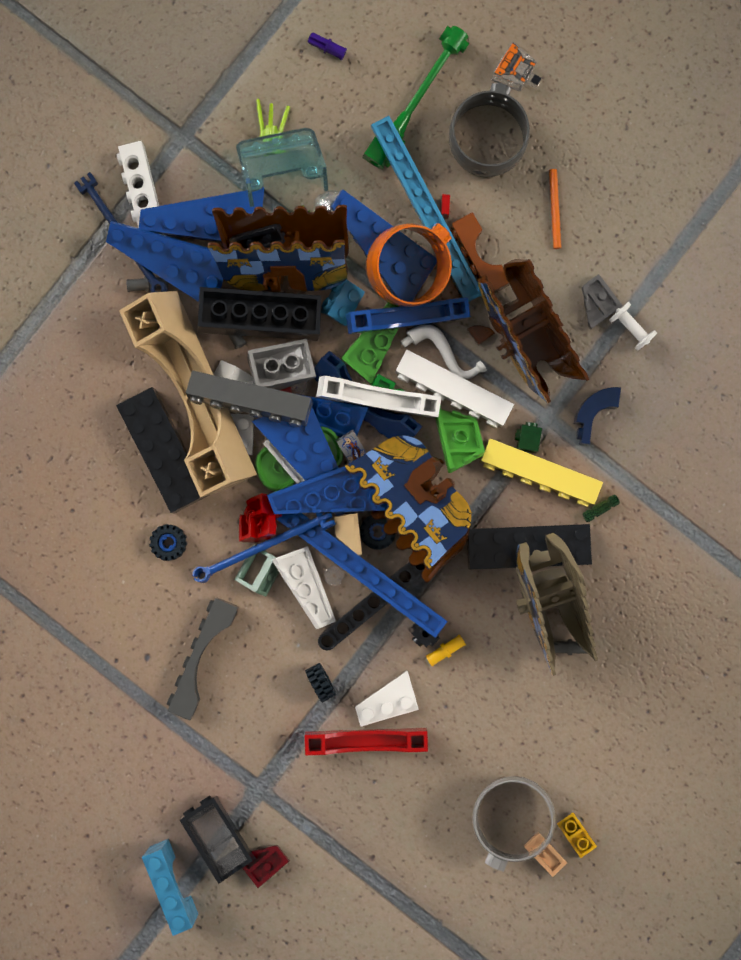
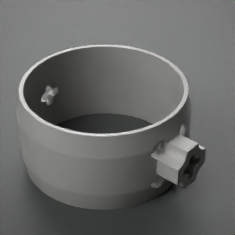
M522 776L503 777L489 784L479 795L472 817L475 835L483 848L489 852L485 863L503 872L508 862L527 861L544 851L553 837L556 823L555 809L549 795L538 783ZM507 782L523 783L534 788L545 799L551 814V827L545 840L536 849L524 854H508L493 847L484 837L479 825V807L485 794L497 785Z

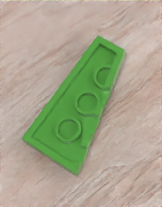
M388 302L383 308H393L402 306L394 305ZM399 328L362 332L340 359L368 383L372 384Z

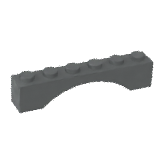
M218 597L214 601L211 600L206 610L209 612L207 619H202L198 629L201 631L199 638H194L191 645L193 652L190 657H186L183 664L185 671L176 680L175 686L177 690L175 694L171 693L167 701V705H169L168 712L187 720L193 718L200 702L197 687V671L201 656L211 640L222 630L232 625L239 606Z

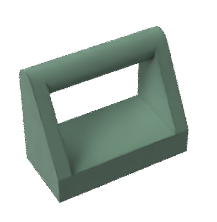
M264 550L260 553L265 555L267 559L253 585L243 579L257 554L245 559L234 580L266 597L279 571L272 559L277 557Z

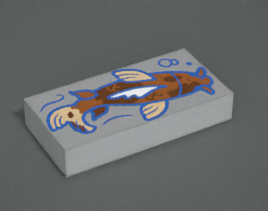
M353 430L336 440L349 463L366 454L365 449Z

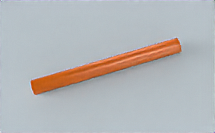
M550 169L553 249H561L557 169Z

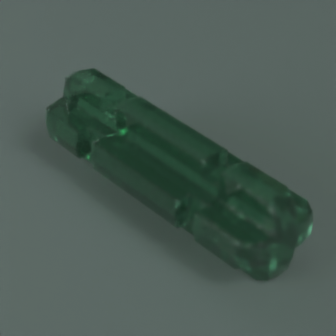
M616 495L607 498V501L604 500L592 507L591 510L585 511L582 514L586 522H590L595 519V516L598 517L604 514L611 507L620 504Z

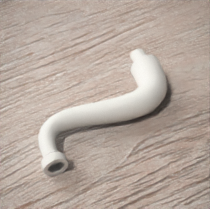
M424 324L408 330L406 332L407 337L400 341L406 347L411 343L417 345L424 339H430L438 348L449 370L464 379L473 378L477 374L487 371L481 361H478L476 366L468 371L462 370L457 364L443 332L433 325Z

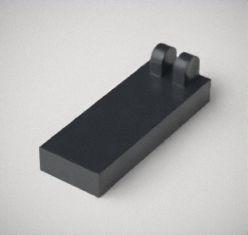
M272 224L233 235L229 241L230 243L238 242L243 248H249L252 242H259L263 247L269 248L274 241L284 244V236L286 234L284 231H280L282 229L280 224Z

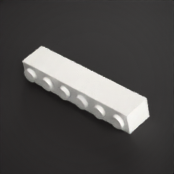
M406 350L395 371L398 374V379L406 383L409 381L415 383V387L421 391L426 392V390L433 392V396L441 397V401H444V399L451 401V406L459 410L464 408L470 411L469 415L479 419L482 417L486 419V423L494 428L504 425L514 406L513 403L409 350Z

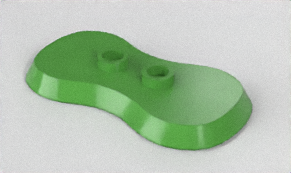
M321 427L334 459L339 466L343 459V452L336 442L338 436L331 429ZM266 447L257 454L255 459L256 472L260 481L267 489L278 491L295 483Z

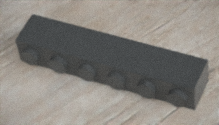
M193 370L186 390V395L192 403L201 405L203 402L210 404L211 407L216 409H222V407L229 408L231 412L237 414L246 412L255 418H261V416L268 417L270 421L276 423L285 421L294 427L307 426L313 404L311 397Z

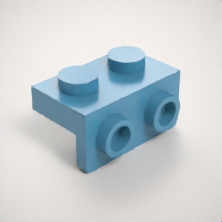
M347 279L340 285L331 288V293L321 306V313L323 315L329 316L343 326L347 325L346 314L355 311L365 291Z

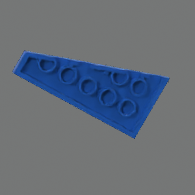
M345 190L340 191L330 206L335 211L336 206L347 205L348 231L353 236L354 241L364 251L366 257L375 239L385 230L394 227ZM398 231L387 240L382 248L379 258V272L381 278L384 279L391 292L397 298L410 302L413 301L437 264V260L428 251Z
M114 221L110 222L106 239L108 244L199 302L200 287H222L223 277L207 247Z

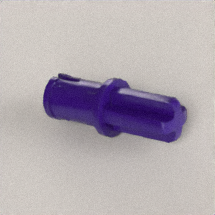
M311 33L308 38V43L323 50L324 54L328 53L343 60L347 48L332 42L331 38L328 40L316 33Z

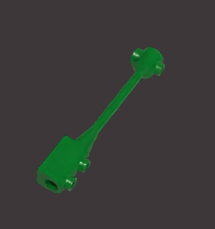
M457 26L446 27L439 38L444 49L406 109L393 122L403 143H405L403 137L411 114L450 54L457 55L459 51L464 53L469 45L467 33ZM375 136L362 158L379 169H383L385 166L389 168L391 164Z

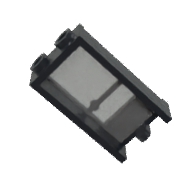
M208 796L200 801L201 806L197 809L192 807L183 813L185 817L180 819V822L219 884L255 860L256 857L242 838L218 796L213 798Z

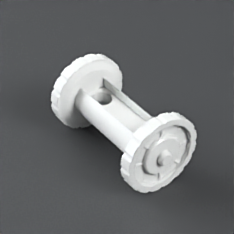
M627 302L621 309L618 308L616 310V313L609 321L611 323L617 319L621 321L639 341L635 347L638 351L644 345H648L657 332L654 330L648 334L627 312L631 306Z

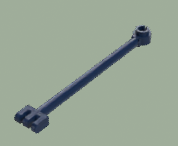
M91 172L87 173L90 179L89 182H87L84 176L80 178L84 183L82 187L78 181L74 182L82 195L88 192L109 224L111 221L117 222L94 187L98 185V182ZM136 262L151 284V292H156L155 288L157 286L162 287L161 292H168L167 286L163 282L158 281L152 271Z

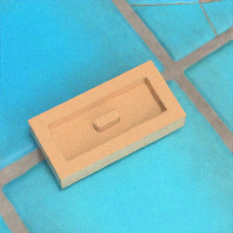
M537 832L524 847L530 852L541 845L545 838ZM550 843L544 851L534 857L552 877L567 864V861Z

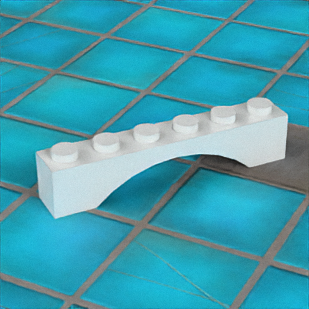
M330 376L319 377L316 397L429 418L439 416L441 397L381 388Z

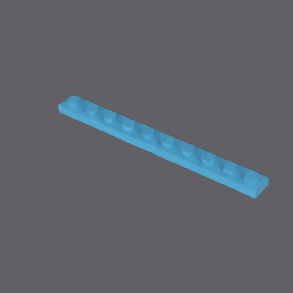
M390 116L373 123L371 128L423 226L431 229L436 223H440L449 231L452 239L446 245L452 260L450 277L461 298L468 297L470 302L481 296L476 278Z

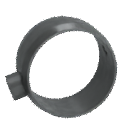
M492 83L489 91H482L471 95L459 105L452 117L449 129L451 152L458 164L473 175L495 177L510 171L520 162L528 146L530 125L527 114L521 104L510 96L511 88L506 84ZM489 105L509 112L516 119L522 131L523 145L520 151L511 159L499 164H483L468 157L459 147L454 131L456 123L467 111L475 107Z

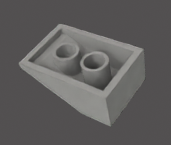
M307 339L248 350V363L254 385L282 390L316 378Z

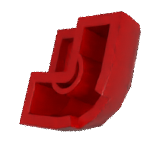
M261 493L248 499L244 514H240L239 542L258 543L271 539V536L276 535V518L281 517L282 514H274L267 494Z

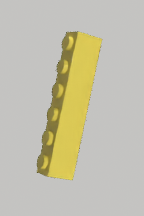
M493 439L488 440L485 453L480 460V463L484 464L483 467L488 470L494 471L496 468L501 470L502 475L506 477L521 478L520 482L531 486L532 483L540 485V490L548 493L553 490L559 493V497L569 500L571 497L577 500V504L584 507L595 505L603 484L602 481Z

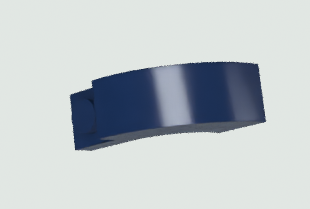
M621 387L602 389L588 397L581 404L573 423L581 425V428L578 427L576 435L579 445L587 446L590 444L593 419L600 410L617 409L619 407Z

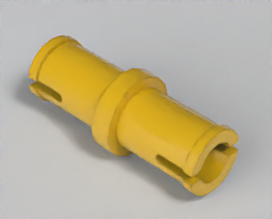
M459 634L446 644H440L441 647L426 655V658L433 667L444 658H450L452 653L465 646L466 643Z

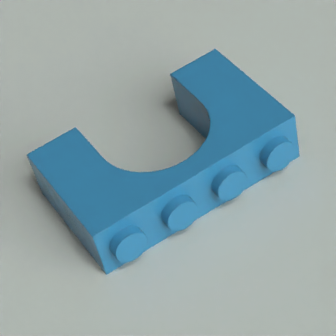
M169 839L150 846L142 856V860L171 933L174 936L191 929L199 914L192 896L183 898L173 873V862L176 856Z

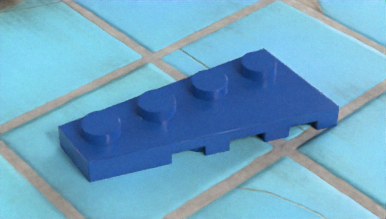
M311 397L312 408L321 427L331 429L339 437L351 430L358 436L368 407Z

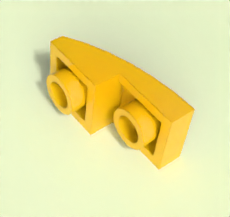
M571 813L557 823L580 858L597 847L574 813Z

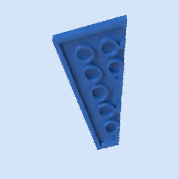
M264 187L141 209L139 229L157 234L222 242L212 209L222 208L227 214H232L235 208L241 207L245 209L246 213L251 214L254 208L263 207Z
M311 408L307 426L294 427L285 421L276 423L263 416L252 421L304 480L338 469V465L313 408ZM334 512V513L336 514V516H339V515H342V514H344V513H346V512Z
M345 466L267 494L274 514L385 511L388 508L386 503L375 505L372 502V495L375 493V489L369 488L365 490L360 488L359 480L363 476L362 473L350 474L346 471Z

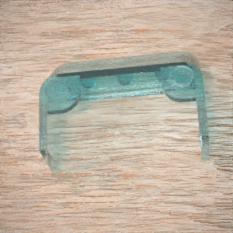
M301 128L243 140L237 144L238 160L250 207L254 206L252 192L258 191L263 187V178L301 170L302 175L307 179L320 178L324 191H328L327 167L315 132L312 129Z

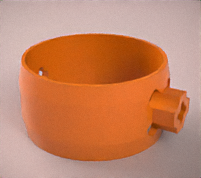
M436 223L431 229L419 224H403L382 232L371 245L366 259L367 277L375 292L385 301L398 306H420L435 299L444 290L451 275L452 260L446 245L452 239L449 231L440 223ZM402 229L411 230L422 235L431 244L437 260V273L432 286L423 296L410 302L403 301L391 294L385 287L379 272V258L384 244L393 234Z

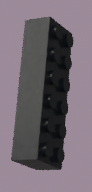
M200 287L197 333L318 341L320 336L322 296Z
M151 387L116 405L170 513L175 514L210 496H199L184 461L188 452L156 389Z
M590 524L470 529L467 539L468 569L516 568L518 545L527 542L530 556L534 550L548 551L545 536L551 533L558 535L565 542L577 565H592ZM560 562V563H557V564H554V565H551V566H563V565H562V562Z

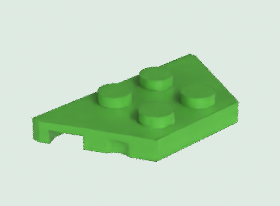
M440 409L439 416L435 417L447 470L448 473H452L482 457L485 449L477 418L463 415L455 410L451 413Z

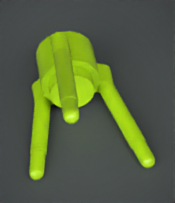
M256 99L260 138H263V143L278 144V139L282 140V132L290 106H286L279 130H277V126L273 125V103H270L268 125L264 128L260 99Z

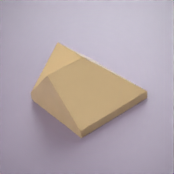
M358 514L335 516L336 537L356 554L361 555L362 547Z

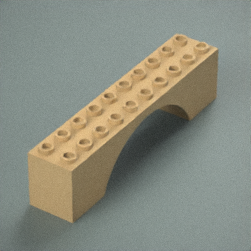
M178 292L147 293L119 310L135 348L148 354L165 370L183 399L191 428L190 448L184 461L199 496L204 497L227 490L257 475L229 409L224 407L216 409L211 407L210 404L203 402L201 405L190 402L186 395L192 370L213 375Z

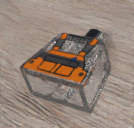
M512 42L493 72L491 80L496 83L506 84L516 91H522L526 83L537 88L542 78L533 73L537 62L516 43Z

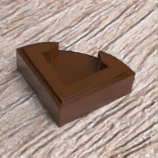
M481 325L467 328V331L478 346L495 334L489 327Z

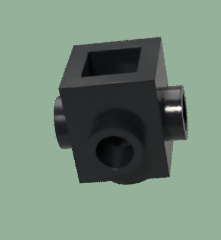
M416 623L411 627L413 629L411 634L414 636L412 640L419 647L422 645L426 648L429 645L434 646L440 639L439 636L435 638L431 634L428 637H424L422 635L424 629Z

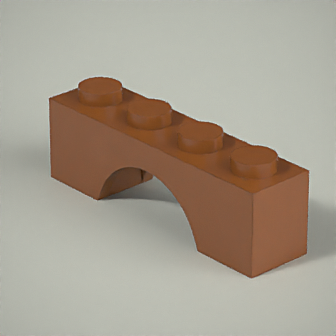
M472 212L453 222L450 231L455 241H458L460 244V250L464 258H467L471 264L469 267L473 275H477L478 279L486 275L488 282H491L494 288V294L508 287L510 284L505 276L502 264H488L477 254L475 244L482 232V228L474 213Z

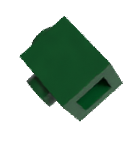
M526 422L525 425L522 424L520 429H516L515 441H518L516 449L537 453L539 451L542 428L537 427V423Z

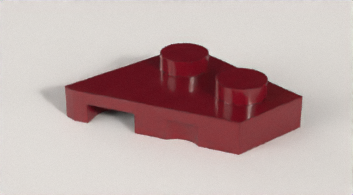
M278 845L251 851L256 859L242 869L256 887L259 888L290 860Z

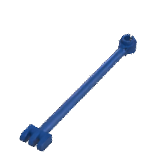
M326 512L316 513V518L210 567H196L192 576L198 577L194 578L195 581L206 583L214 573L318 525H321V528L326 530L336 525L334 520L326 522L333 517L332 513L325 515L323 514ZM205 572V577L200 579L201 573Z

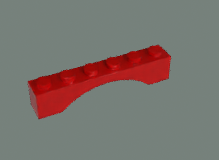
M427 728L307 731L304 735L305 756L360 751L428 752Z

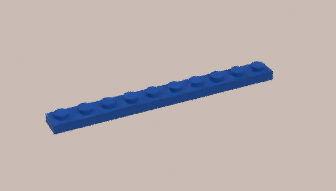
M302 513L282 514L281 517L276 518L289 529L311 520ZM319 525L298 535L436 638L447 624V620L327 531L323 530Z

